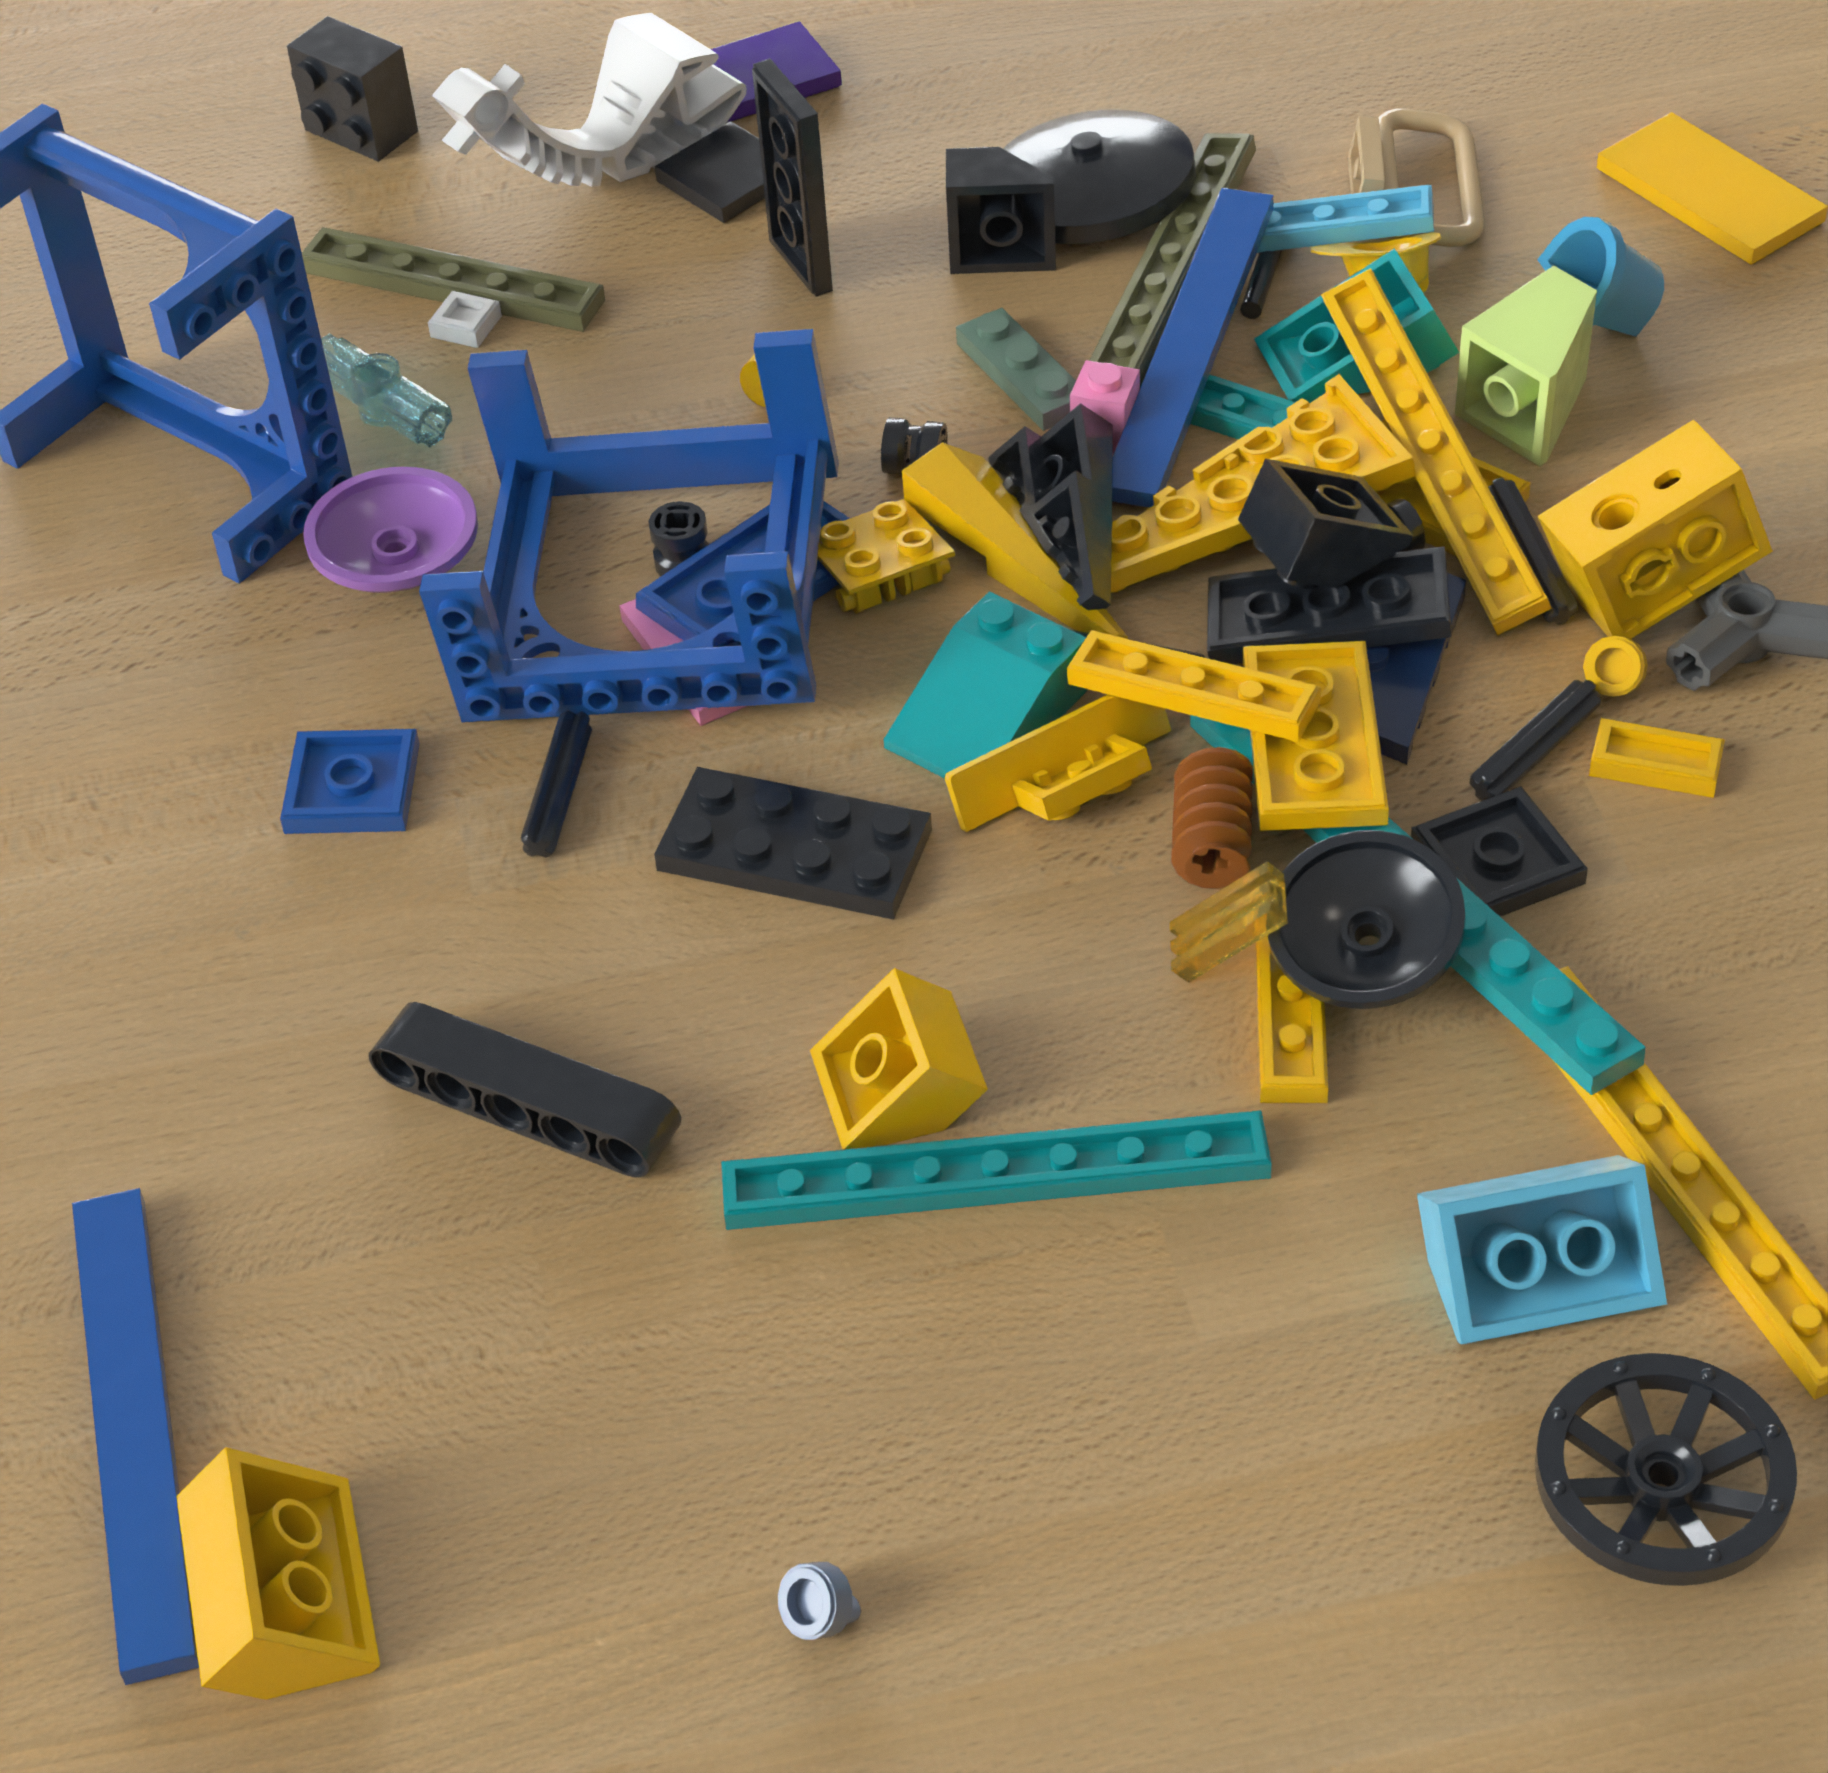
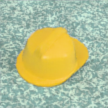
M1429 232L1404 235L1379 242L1325 244L1311 247V253L1341 256L1349 277H1351L1395 248L1424 293L1429 285V245L1439 241L1441 235L1440 233Z

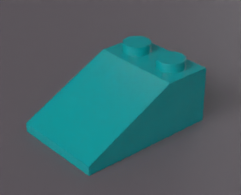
M1395 248L1343 281L1345 282L1370 268L1372 269L1427 373L1460 353ZM1319 296L1254 338L1290 401L1297 402L1303 398L1311 403L1326 393L1325 383L1338 374L1342 376L1357 394L1371 392L1330 315L1322 296Z
M989 591L952 627L884 737V748L945 779L947 772L1062 717L1088 691L1085 688L1069 685L1067 678V667L1086 637Z

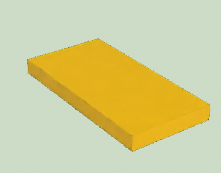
M1673 112L1598 153L1597 169L1750 265L1826 221L1827 205Z
M1366 641L1243 647L1244 668L1321 686V703L1299 742L1250 730L1260 831L1388 825L1389 807Z

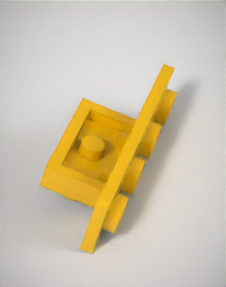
M1107 694L947 772L945 781L960 829L968 832L1018 806L1048 821L1062 820L1073 816L1080 810L1081 804L1101 794L1109 795L1125 790L1132 784V779L1152 770L1147 749L1142 745L1171 731L1166 709Z

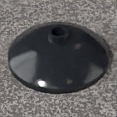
M1376 830L1342 833L1324 839L1307 848L1290 862L1280 874L1271 891L1266 911V930L1269 945L1274 959L1285 976L1295 986L1313 998L1331 1005L1351 1009H1372L1391 1006L1415 997L1428 989L1445 974L1456 958L1463 941L1466 924L1462 890L1457 878L1446 862L1437 853L1414 839L1392 832ZM1366 936H1374L1379 939L1377 943L1372 945H1361L1358 943Z

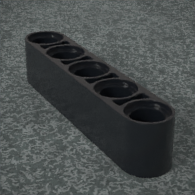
M419 1002L407 1003L369 1052V1061L373 1069L388 1083L400 1089L634 1178L644 1177L649 1172L681 1125L682 1117L677 1107L663 1094L653 1089Z

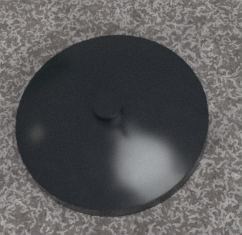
M1096 110L1059 117L1027 130L1003 148L1054 177L1055 243L1084 244L1107 241L1145 229L1176 210L1190 194L1196 179L1193 147L1187 135L1170 121L1138 111Z

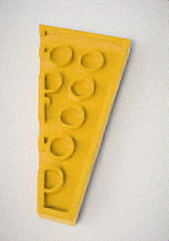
M1338 374L1325 383V394L1311 403L1303 398L1286 408L1288 418L1273 428L1257 427L1192 470L1194 479L1178 490L1168 485L1153 495L1154 505L1140 515H1122L1113 521L1111 593L1121 591L1129 585L1160 573L1174 571L1181 565L1215 552L1226 551L1236 544L1252 539L1238 521V518L1265 458L1362 476L1374 491L1377 492L1386 490L1396 483L1414 477L1413 457L1342 376Z

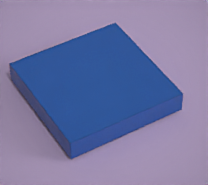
M417 729L297 731L280 817L284 834L406 831L420 746Z

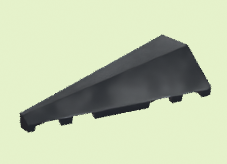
M1080 403L1042 436L1024 426L992 453L988 460L989 464L1004 478L1005 481L1002 484L1006 491L1016 497L1022 506L1019 511L1045 552L1058 562L1061 567L1058 572L1063 580L1074 587L1079 595L1077 599L1079 605L1087 610L1106 609L1111 605L1113 424Z

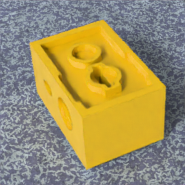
M1694 419L1538 515L1542 528L1574 598L1608 637L1622 636L1632 639L1773 552L1742 468Z

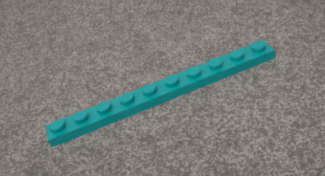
M1190 715V727L1213 748L1223 747L1236 750L1246 756L1253 766L1250 730ZM1253 767V781L1251 782L1253 785H1255L1254 767ZM1389 817L1388 825L1302 829L1316 843L1342 833L1363 830L1386 831L1411 838ZM1458 880L1465 903L1466 924L1461 947L1451 967L1590 1095L1597 1093L1643 1066L1646 1047Z

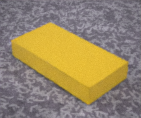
M1601 718L1591 757L1589 776L1714 798L1725 739Z

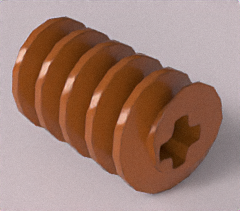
M1217 747L1193 752L1180 762L1174 773L1171 863L1179 876L1188 883L1201 888L1219 889L1234 885L1244 879L1251 869L1247 859L1251 855L1252 848L1250 837L1252 836L1251 800L1253 784L1251 782L1253 781V766L1246 756L1236 750Z

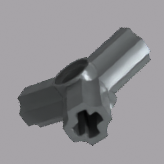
M1742 570L1696 599L1707 618L1668 648L1666 664L1673 670L1678 683L1696 691L1701 686L1709 687L1737 663L1758 661L1765 657L1768 652L1828 659V606L1777 600L1771 590L1761 584L1751 582L1745 571Z

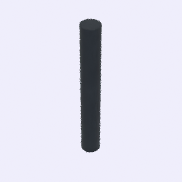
M1282 250L1259 252L1240 307L1242 315L1246 318L1256 319L1261 315Z

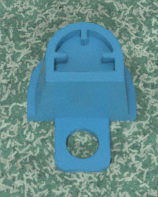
M1582 217L1567 224L1553 238L1537 259L1545 271L1552 266H1556L1597 290L1593 326L1597 325L1637 337L1661 303L1664 293V275L1660 266L1626 244L1620 230L1610 222L1599 217Z

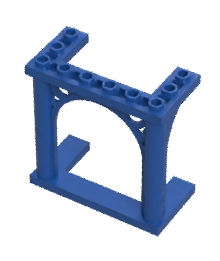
M42 103L0 132V209L20 195L68 360L0 410V455L2 461L17 469L105 402L218 457L240 473L248 484L252 500L212 532L223 576L240 584L300 533L304 532V525L308 514L325 493L339 483L353 477L294 217L275 208L258 221L65 133L59 110ZM82 192L158 226L187 244L188 264L182 279L149 303L162 352L180 360L241 312L246 311L258 334L269 379L267 396L261 407L252 410L227 407L128 359Z
M813 329L755 333L753 349L769 423L551 438L528 351L513 350L470 354L467 369L501 482L484 570L424 574L419 589L461 722L559 717L566 710L574 713L583 711L587 715L685 710L696 709V707L720 708L815 702L817 685L808 645L826 478L838 477L839 460ZM773 482L765 552L726 555L724 574L733 613L711 629L685 641L664 647L638 651H615L586 646L568 639L552 628L540 614L536 606L535 592L552 496ZM525 634L537 635V637L526 641L523 636ZM734 640L741 642V646L717 647L719 643ZM548 651L559 653L557 657L533 658Z

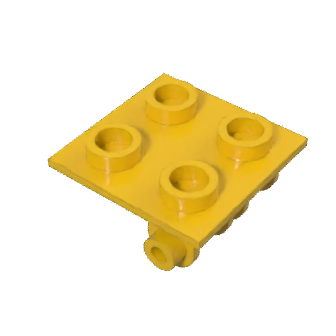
M905 499L879 504L869 512L844 521L830 522L820 530L818 560L843 587L836 590V598L844 612L852 609L855 613H860L867 608L881 604V594L888 602L896 598L895 585L898 591L905 596L911 593V589L915 591L928 585L942 582L943 575L951 570L948 558L955 556V551Z

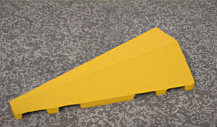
M942 442L902 470L904 499L922 517L986 557L987 575L1074 630L1088 633L1092 630L1128 639V636L1106 609L1087 610L1079 605L1077 602L1079 595L1074 587L1063 580L1058 571L1061 567L1056 559L1045 552L1019 511L1022 506L1017 498L1006 491L1002 484L1004 481L983 457Z

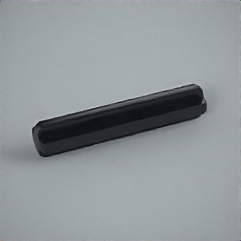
M1502 477L1493 480L1492 485L1488 488L1552 609L1542 613L1545 621L1549 623L1555 622L1558 625L1568 622L1569 617L1577 613L1578 604L1515 482L1512 480L1505 481Z
M1574 680L1470 776L1469 784L1476 790L1475 796L1483 801L1509 791L1601 705L1602 697L1596 691V684L1590 680H1585L1584 682Z
M566 710L558 718L520 837L524 843L523 851L531 857L540 855L547 858L555 852L592 732V728L589 725L590 717L583 711L574 713Z

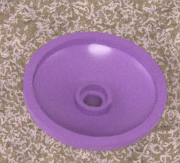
M418 467L381 468L351 477L325 493L316 502L307 516L304 525V542L311 563L329 580L359 591L372 593L398 592L419 587L424 574L446 573L459 563L475 541L478 519L471 495L453 478L437 471Z

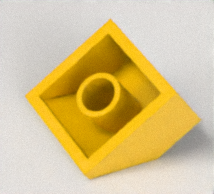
M896 968L890 971L810 1049L843 1150L885 1146L944 1131L988 1090L952 992Z

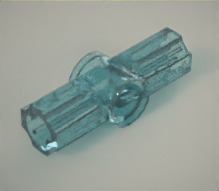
M330 333L321 338L333 390L358 405L360 419L365 424L374 427L390 426L416 444L423 443L429 448L444 439L445 431L452 422L450 406L403 377L400 372L399 362L393 356L385 353L368 354L343 337L336 338Z

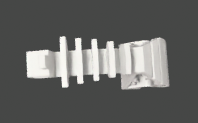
M646 13L614 21L608 35L592 108L581 129H555L532 122L512 100L524 85L523 78L520 73L506 64L503 65L490 82L469 68L457 69L443 81L432 96L456 121V124L442 139L444 143L456 151L466 155L481 138L504 159L551 183L559 184L562 181L570 186H580L582 182L592 187L601 185L602 171L619 182L649 173L651 167L655 168V165L724 126L745 97L747 88L744 83L713 65L718 60V54L653 13Z

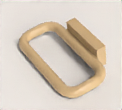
M1393 109L1384 112L1378 118L1358 116L1347 158L1351 194L1399 188L1393 131L1406 129L1442 134L1450 138L1454 144L1463 224L1453 226L1434 224V232L1440 233L1441 239L1431 245L1462 247L1475 242L1483 233L1485 219L1475 143L1469 127L1451 115L1414 109Z

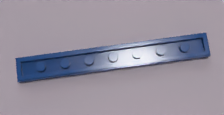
M1221 188L1112 457L1113 502L1150 508L1154 505L1153 495L1166 487L1274 210L1273 195Z
M140 1188L72 1203L119 1671L125 1685L199 1668L177 1504V1495L180 1491L146 1208Z

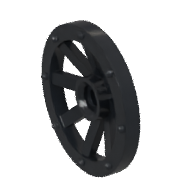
M1644 1353L1613 1358L1588 1368L1568 1382L1554 1397L1546 1410L1538 1434L1535 1475L1539 1494L1550 1518L1570 1543L1584 1555L1599 1565L1631 1579L1660 1585L1687 1586L1714 1582L1732 1576L1758 1561L1770 1550L1784 1530L1791 1512L1797 1486V1465L1791 1440L1781 1420L1770 1405L1746 1383L1714 1365L1697 1359L1671 1354ZM1662 1389L1688 1394L1670 1435H1655L1640 1390ZM1615 1396L1633 1448L1628 1451L1581 1418L1582 1415L1601 1401ZM1710 1404L1724 1411L1746 1431L1745 1434L1701 1455L1692 1447ZM1566 1440L1620 1477L1569 1479L1564 1463V1445ZM1759 1456L1762 1458L1767 1482L1766 1495L1704 1484ZM1656 1484H1663L1667 1487L1658 1486ZM1630 1503L1633 1506V1510L1619 1533H1617L1597 1519L1584 1505ZM1692 1508L1750 1519V1521L1734 1534L1716 1542ZM1656 1521H1668L1687 1548H1665L1643 1542Z

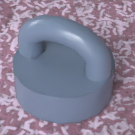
M829 1562L798 1564L789 1569L781 1580L778 1591L780 1615L790 1632L803 1640L832 1637L841 1632L846 1624L853 1623L860 1617L861 1607L858 1600L852 1595L847 1577L837 1566Z

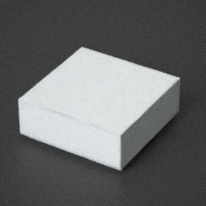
M452 291L428 322L430 337L478 348L502 317L499 301Z

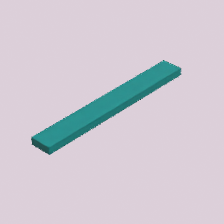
M1262 1110L729 1160L721 1161L725 1225L726 1230L1270 1179L1272 1163Z

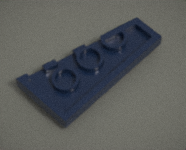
M1448 573L1451 633H1453L1465 599L1466 580ZM1451 637L1366 648L1382 755L1406 765L1408 764L1416 731L1420 729L1426 712L1427 699L1431 688L1435 686L1440 671V662L1444 650L1448 648Z

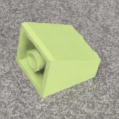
M1552 266L1462 326L1455 415L1539 467L1546 463L1586 380L1597 290L1556 266Z

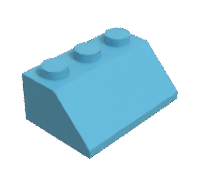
M1616 1155L1417 1193L1428 1263L1457 1342L1460 1344L1667 1304L1644 1164Z

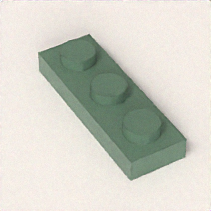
M1002 307L956 326L957 345L1043 431L1052 428L1070 412V394L1076 380Z

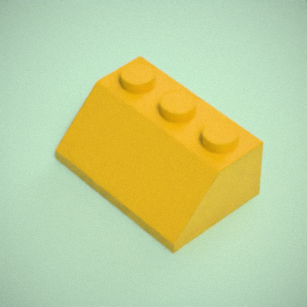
M225 1447L177 1495L201 1686L268 1700L372 1673L380 1666V1659L348 1478Z

